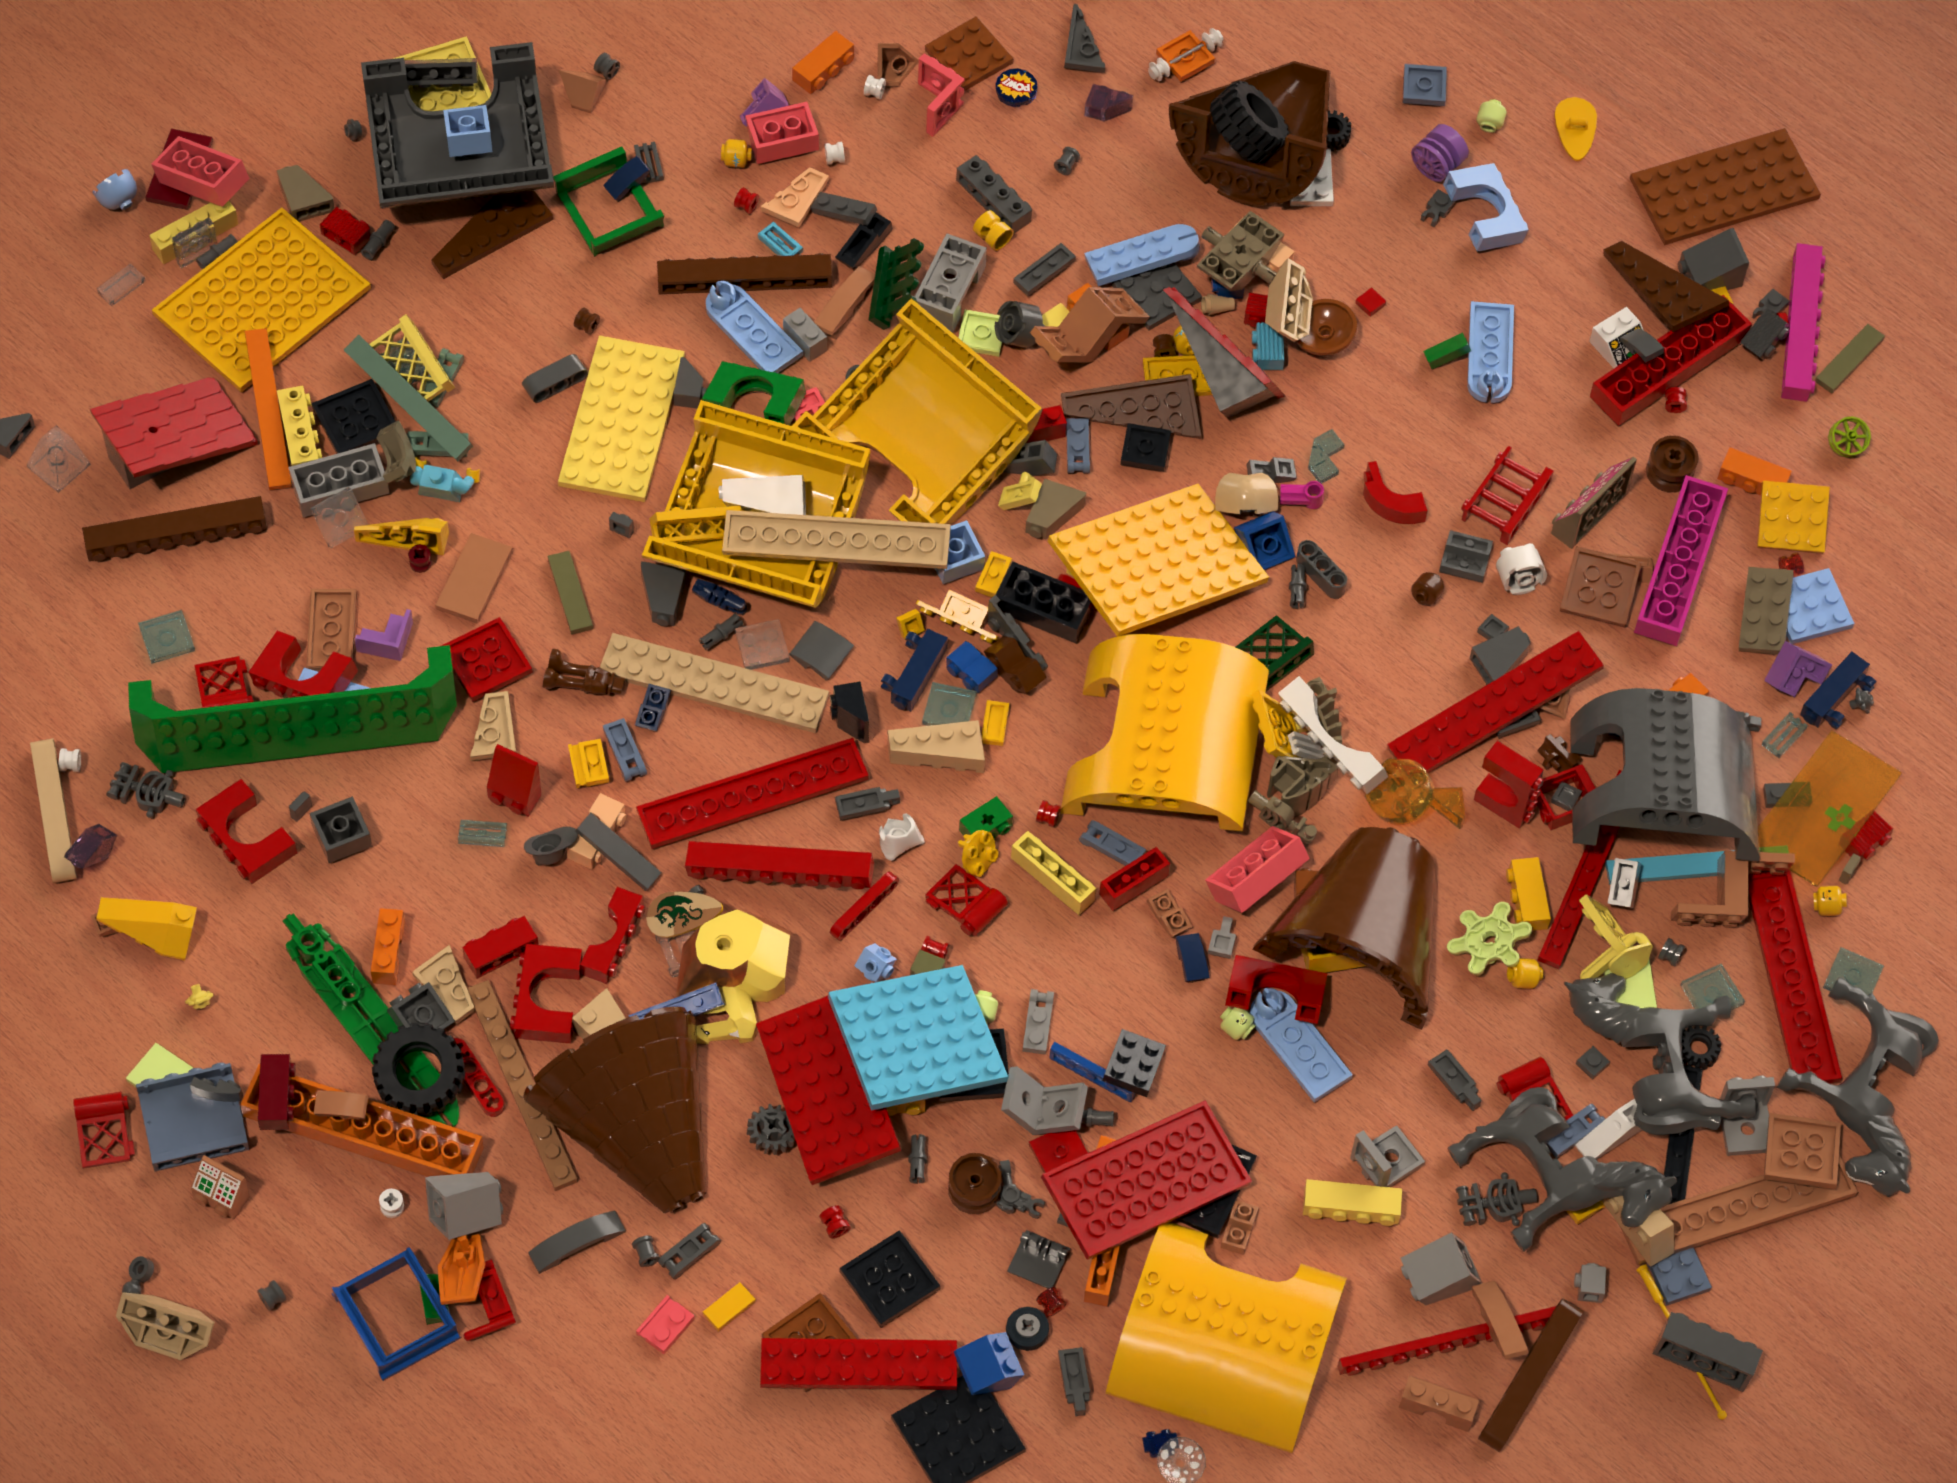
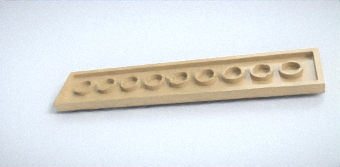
M727 510L722 553L723 555L947 569L951 524Z
M612 633L600 665L602 669L610 672L611 675L614 672L616 676L625 678L627 683L648 688V684L671 689V695L812 733L817 731L829 697L828 690Z

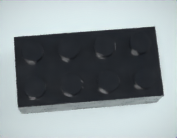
M1012 562L996 593V596L1000 599L998 607L1003 614L1010 613L1014 619L1074 643L1077 642L1094 608L1093 603L1081 588L1016 562Z

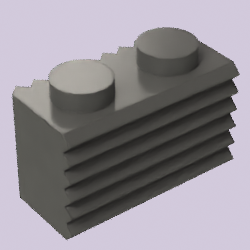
M1766 308L1740 343L1764 360L1766 357H1771L1775 352V345L1779 339L1782 341L1786 338L1790 331L1788 329L1790 325Z

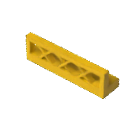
M741 506L656 512L649 518L652 536L659 538L657 527L664 526L671 533L668 537L660 539L674 543L723 539L724 530L719 525L722 521L726 520V511H741ZM701 523H707L713 528L710 534H704L698 529ZM685 524L692 532L688 536L682 535L677 531L680 525Z

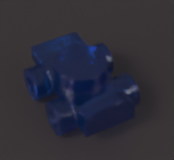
M1164 1429L1158 1434L1155 1431L1147 1432L1146 1437H1142L1144 1452H1150L1151 1458L1159 1457V1451L1165 1449L1168 1451V1456L1173 1455L1171 1451L1179 1448L1177 1433H1170L1169 1429ZM1170 1441L1176 1442V1446L1174 1448L1170 1447Z

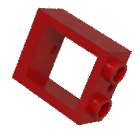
M1583 764L1543 779L1544 782L1539 789L1541 791L1540 795L1536 799L1541 820L1544 824L1548 825L1550 830L1572 823V810L1555 816L1544 793L1557 789L1559 784L1564 782L1567 784L1574 782L1576 788L1582 791V798L1594 790L1595 786Z

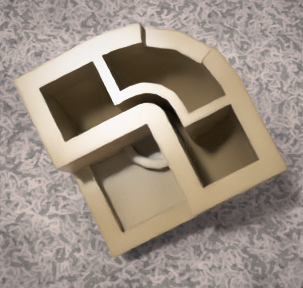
M1228 473L1224 475L1217 486L1215 510L1234 514L1255 511V514L1276 511L1278 510V493L1275 483L1264 473L1251 475Z

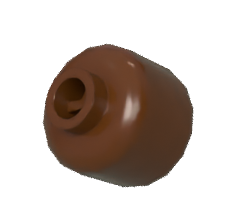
M1425 572L1414 582L1411 592L1417 602L1423 605H1432L1444 592V584L1439 575Z

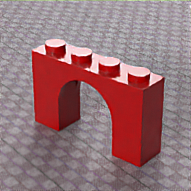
M277 630L248 673L253 681V685L258 689H267L279 697L292 698L343 692L358 670L352 658L333 651L322 669L315 676L300 681L287 678V672L301 652V647L296 637Z
M1497 740L1484 757L1482 768L1490 773H1488L1476 789L1474 800L1520 829L1524 822L1528 824L1535 814L1533 810L1538 803L1536 799L1540 795L1541 791L1539 789L1544 782L1542 779L1544 769Z
M240 779L196 808L198 817L196 822L203 831L207 830L210 833L209 837L216 847L220 845L224 850L223 855L227 861L235 863L239 875L243 879L247 878L253 884L295 856L297 848L296 843L283 827L253 844L239 843L230 837L228 833L232 823L257 806L255 794Z
M526 944L525 952L520 953L519 966H523L522 973L517 974L516 987H520L519 995L515 994L513 1008H516V1016H511L510 1030H514L515 1039L571 1044L573 1012L540 1008L532 1001L530 996L534 987L545 979L563 978L580 980V963L583 959L582 949Z
M1236 955L1225 1005L1248 1010L1251 995L1254 991L1265 987L1279 988L1295 997L1297 1001L1295 1020L1318 1024L1328 973Z

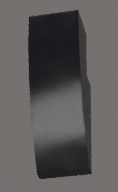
M875 213L868 226L860 224L835 258L852 269L856 268L877 249L892 231L891 221Z

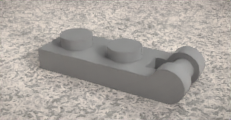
M1031 989L1022 1052L1046 1055L1054 992L1047 991V993H1041L1036 989ZM1036 1002H1045V1007L1036 1006Z

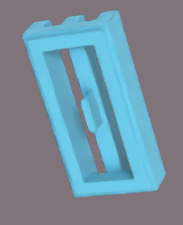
M772 222L758 233V239L777 255L791 256L803 252V247L775 222ZM770 230H773L776 234H778L785 242H787L793 248V250H791L784 243V241H782L779 237L775 236Z

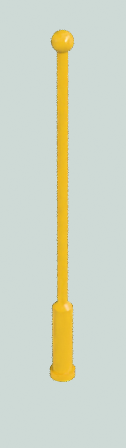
M1647 1264L1636 1269L1637 1273L1640 1274L1653 1300L1659 1304L1665 1317L1668 1319L1670 1314L1663 1303L1664 1298L1653 1280ZM1696 1372L1718 1412L1717 1417L1720 1420L1726 1419V1411L1721 1409L1703 1374Z

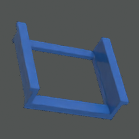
M410 1247L343 1285L332 1287V1296L336 1302L341 1304L374 1360L382 1381L460 1339L456 1323L445 1305H441L438 1293ZM408 1264L444 1325L386 1356L350 1295Z

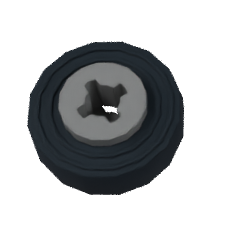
M1021 1307L1013 1311L1009 1316L1006 1324V1333L1011 1344L1016 1348L1025 1351L1035 1350L1047 1340L1049 1323L1044 1313L1037 1308Z

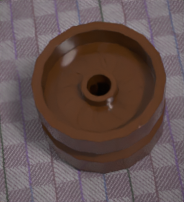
M1680 436L1660 438L1653 444L1646 466V474L1650 483L1658 490L1667 493L1681 491L1685 476L1694 477L1699 461L1697 449L1690 441Z
M969 1153L958 1158L953 1163L949 1172L948 1195L952 1204L967 1214H982L994 1207L1001 1191V1171L998 1164L991 1157L981 1153Z

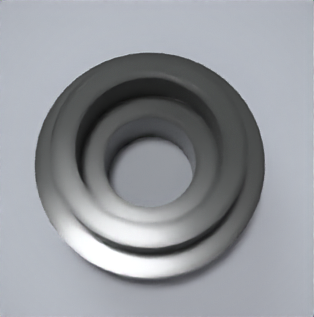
M348 119L347 124L344 125L345 135L352 141L357 140L362 135L361 124L358 120Z

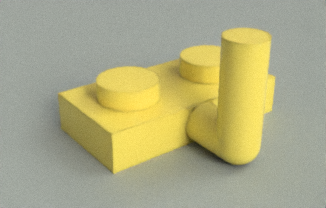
M1023 472L1018 484L1003 488L998 506L1003 510L1035 503L1042 484L1028 472Z

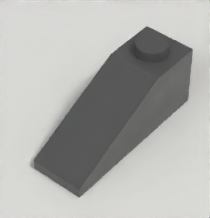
M1046 440L1025 443L1003 472L1015 474L1028 472L1033 476L1055 473L1057 453Z

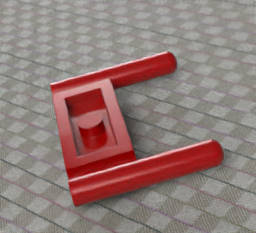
M492 1259L485 1261L486 1264L478 1290L490 1323L465 1332L463 1336L466 1341L476 1339L516 1323Z

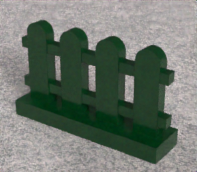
M915 238L911 239L910 243L905 246H896L894 251L887 246L879 248L868 320L883 330L890 328L892 317L911 298L916 302V298L910 293L919 284V280L913 276V273L917 272L921 267L922 263L916 259V255L922 252L924 244Z

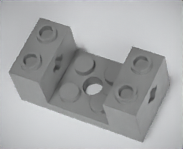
M946 234L915 298L916 303L953 333L961 318V303L971 283L978 284L986 268L987 248ZM949 273L955 275L956 277L953 279H947L944 277V275Z

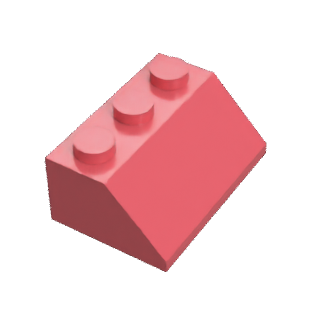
M807 102L745 116L750 143L757 164L819 150V133Z

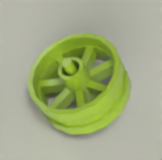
M1853 416L1844 417L1834 423L1828 435L1829 445L1833 452L1845 458L1855 457L1865 451L1871 439L1870 429L1867 424L1860 418ZM1847 421L1856 424L1852 430L1849 429ZM1840 423H1843L1845 432L1836 429ZM1858 427L1861 428L1863 434H1857L1856 430ZM1834 434L1842 436L1841 440L1836 442ZM1856 439H1864V444L1862 447L1859 445ZM1841 443L1846 444L1845 451H1843L1838 445H1840ZM1851 443L1856 447L1857 452L1850 453Z

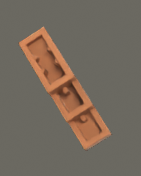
M859 266L835 292L814 323L823 332L832 336L852 316L854 308L864 299L866 291L874 285L875 274Z
M1491 1281L1472 1286V1294L1480 1305L1481 1315L1489 1326L1490 1336L1505 1360L1529 1354L1513 1313L1496 1282Z

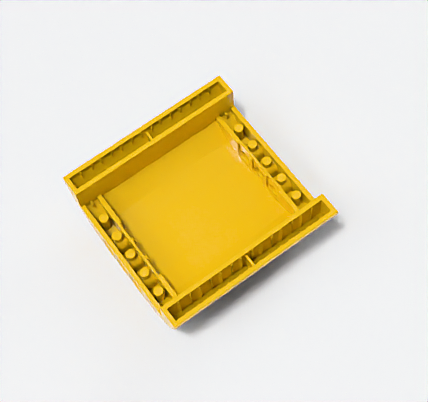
M700 400L693 419L695 432L665 511L727 507L723 499H719V486H722V479L803 475L805 479L806 515L855 518L870 459L869 448ZM722 521L719 525L723 530L725 529V521ZM701 523L698 527L704 534H710L713 530L707 523ZM685 524L680 525L677 529L684 536H688L692 532ZM664 526L658 527L659 538L649 535L642 553V557L814 608L825 597L839 563L723 555V539L674 543L660 539L668 537L671 533Z

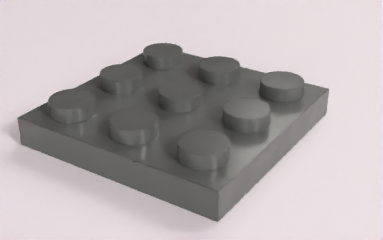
M1175 263L1111 283L1113 288H1123L1150 316L1148 321L1143 324L1148 331L1176 316L1168 295L1163 291L1164 289L1175 287L1193 306L1202 300V295Z

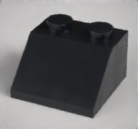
M861 682L833 686V695H830L831 719H836L839 729L863 743H869V718Z

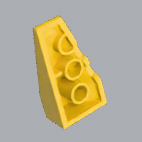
M421 518L355 526L354 535L356 542L410 550L411 547L421 544L427 546L431 554L443 556L449 528L448 521H443L439 518Z
M101 897L96 920L119 933H125L141 945L149 946L161 956L185 961L197 907L174 902Z

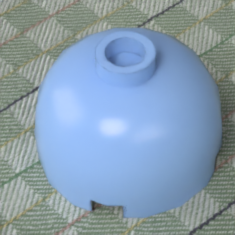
M128 169L121 170L123 174L120 176L116 173L109 176L96 186L98 191L93 190V195L103 207L112 210L118 208L125 210L133 204L131 200L136 195L137 184Z

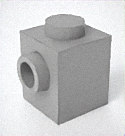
M1588 1263L1581 1266L1579 1273H1575L1574 1287H1578V1301L1602 1303L1605 1295L1606 1267H1601L1595 1263Z

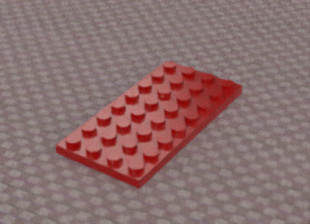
M828 996L756 1023L811 1185L902 1151L887 1108L871 1110Z
M1206 1100L1047 1171L1041 1176L1087 1260L1252 1183L1250 1176Z

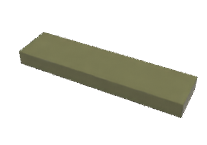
M1867 324L1816 377L1815 382L1830 393H1833L1884 340L1885 335Z
M570 551L549 555L548 562L571 635L592 630L593 624Z

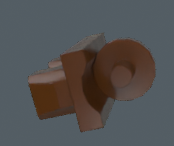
M1551 734L1545 737L1544 743L1538 749V752L1545 758L1542 766L1545 769L1552 766L1558 773L1576 767L1581 757L1577 753H1568L1564 749L1566 742L1561 736L1554 738Z

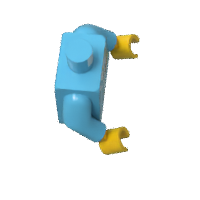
M415 457L416 471L410 476V482L414 486H419V495L460 502L461 495L467 493L474 483L479 482L480 469L471 470V468H467L466 477L462 479L454 470L427 465L426 459L421 461Z

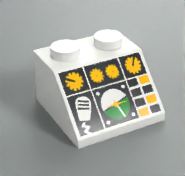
M1625 307L1594 326L1589 342L1615 368L1636 354H1632L1620 341V337L1638 328L1643 330V327L1637 317Z

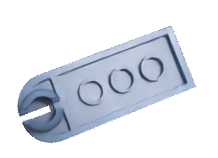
M1176 224L1086 252L1084 255L1097 285L1101 286L1180 260H1191L1197 256L1200 247L1198 234H1196L1194 228L1184 224Z
M726 281L716 282V288L713 285L711 286L710 293L706 298V312L708 316L760 370L779 373L803 356V350L741 287Z
M1474 301L1470 303L1469 347L1471 352L1468 353L1467 388L1469 393L1481 402L1487 401L1489 392L1487 386H1491V403L1504 400L1511 390L1514 305Z
M1273 988L1263 989V995L1261 992L1258 993L1250 1009V1014L1254 1016L1253 1024L1256 1025L1255 1029L1311 1100L1315 1103L1351 1080L1353 1074L1314 1025L1309 1022L1295 1020L1297 1010L1295 1001L1285 992ZM1262 998H1263L1264 1001L1268 1004V1006H1266V1005L1262 1002Z

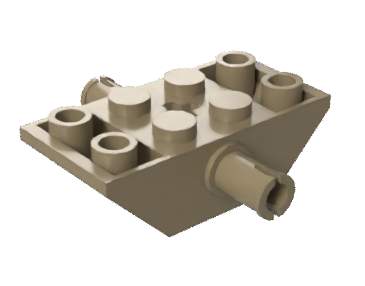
M1249 211L1225 236H1222L1210 226L1202 233L1201 237L1215 247L1197 264L1198 269L1230 291L1242 290L1256 275L1269 285L1271 284L1277 272H1274L1266 265L1284 238V233L1252 211Z

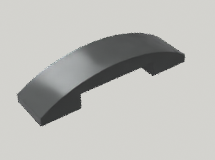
M610 1211L580 1221L554 1234L530 1250L528 1254L540 1274L561 1264V1259L598 1241L603 1240L607 1242L625 1233L626 1230L617 1213Z

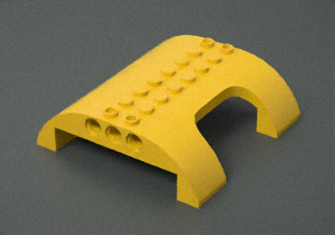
M911 298L896 314L899 324L813 416L805 411L792 426L855 445L868 446L877 451L911 481L914 489L910 498L903 494L889 509V512L899 521L953 524L974 504L1017 456L1037 425L1042 408ZM902 450L907 451V452L902 456L901 451H902Z
M1130 634L1107 639L1099 643L1089 654L1083 695L1105 697L1108 684L1118 687L1120 694L1113 733L1110 741L1103 749L1077 761L1068 770L1061 814L1084 816L1086 803L1215 815L1218 816L1220 829L1243 831L1259 735L1258 722H1260L1258 714L1253 708L1254 699L1252 693L1258 690L1266 693L1269 670L1258 659L1238 648L1204 639Z
M1171 1222L1160 1225L1148 1253L1122 1331L1105 1394L1293 1453L1304 1412L1347 1278L1300 1264L1297 1273L1289 1280L1281 1282L1268 1281L1213 1262L1204 1250L1209 1234Z

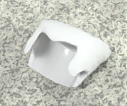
M907 813L903 814V820L888 818L884 828L882 829V826L879 828L881 850L885 858L890 861L904 853L905 850L925 843L915 821Z

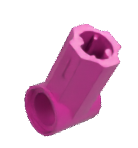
M1310 481L1306 485L1281 484L1280 504L1305 505L1309 509H1318L1323 504L1324 487L1318 481Z

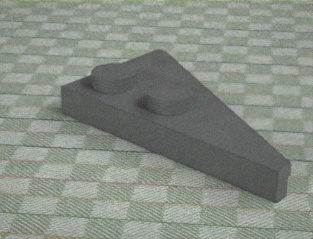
M1074 4L1064 68L1105 73V63L1102 62L1099 49L1094 44L1092 33L1089 27L1086 26L1082 10L1078 7V4Z
M996 595L989 600L987 622L990 628L995 632L998 631L1002 636L1015 638L1025 657L1037 659L1042 670L1047 669L1048 665L1040 653H1034L1026 645L1030 641L1010 613L1003 614L998 607L1000 599Z

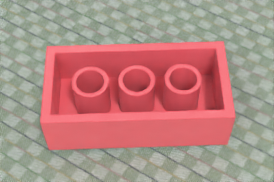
M180 136L151 164L159 183L221 207L250 179L242 160Z
M1272 826L1205 879L1216 902L1243 913L1250 909L1261 897L1266 896L1276 885L1282 883L1291 873L1301 868L1310 858L1300 837Z

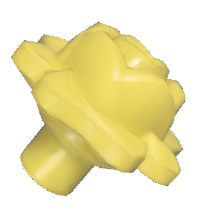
M200 984L191 986L192 994L185 1003L193 1006L194 1009H202L206 1005H210L209 1000L214 996L213 993L201 990Z

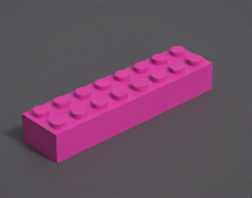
M1687 475L1685 476L1634 633L1674 646L1678 645L1728 488Z

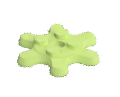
M1507 902L1497 903L1494 906L1493 912L1487 917H1479L1472 910H1466L1460 915V922L1466 926L1467 931L1464 936L1450 940L1447 944V949L1453 955L1471 954L1472 958L1468 964V970L1473 975L1479 976L1483 974L1487 964H1493L1496 960L1503 961L1508 967H1515L1519 962V954L1513 947L1516 941L1526 939L1531 935L1532 926L1528 922L1517 924L1508 922L1507 918L1510 915L1511 908ZM1490 936L1496 937L1494 943H1486L1485 939Z

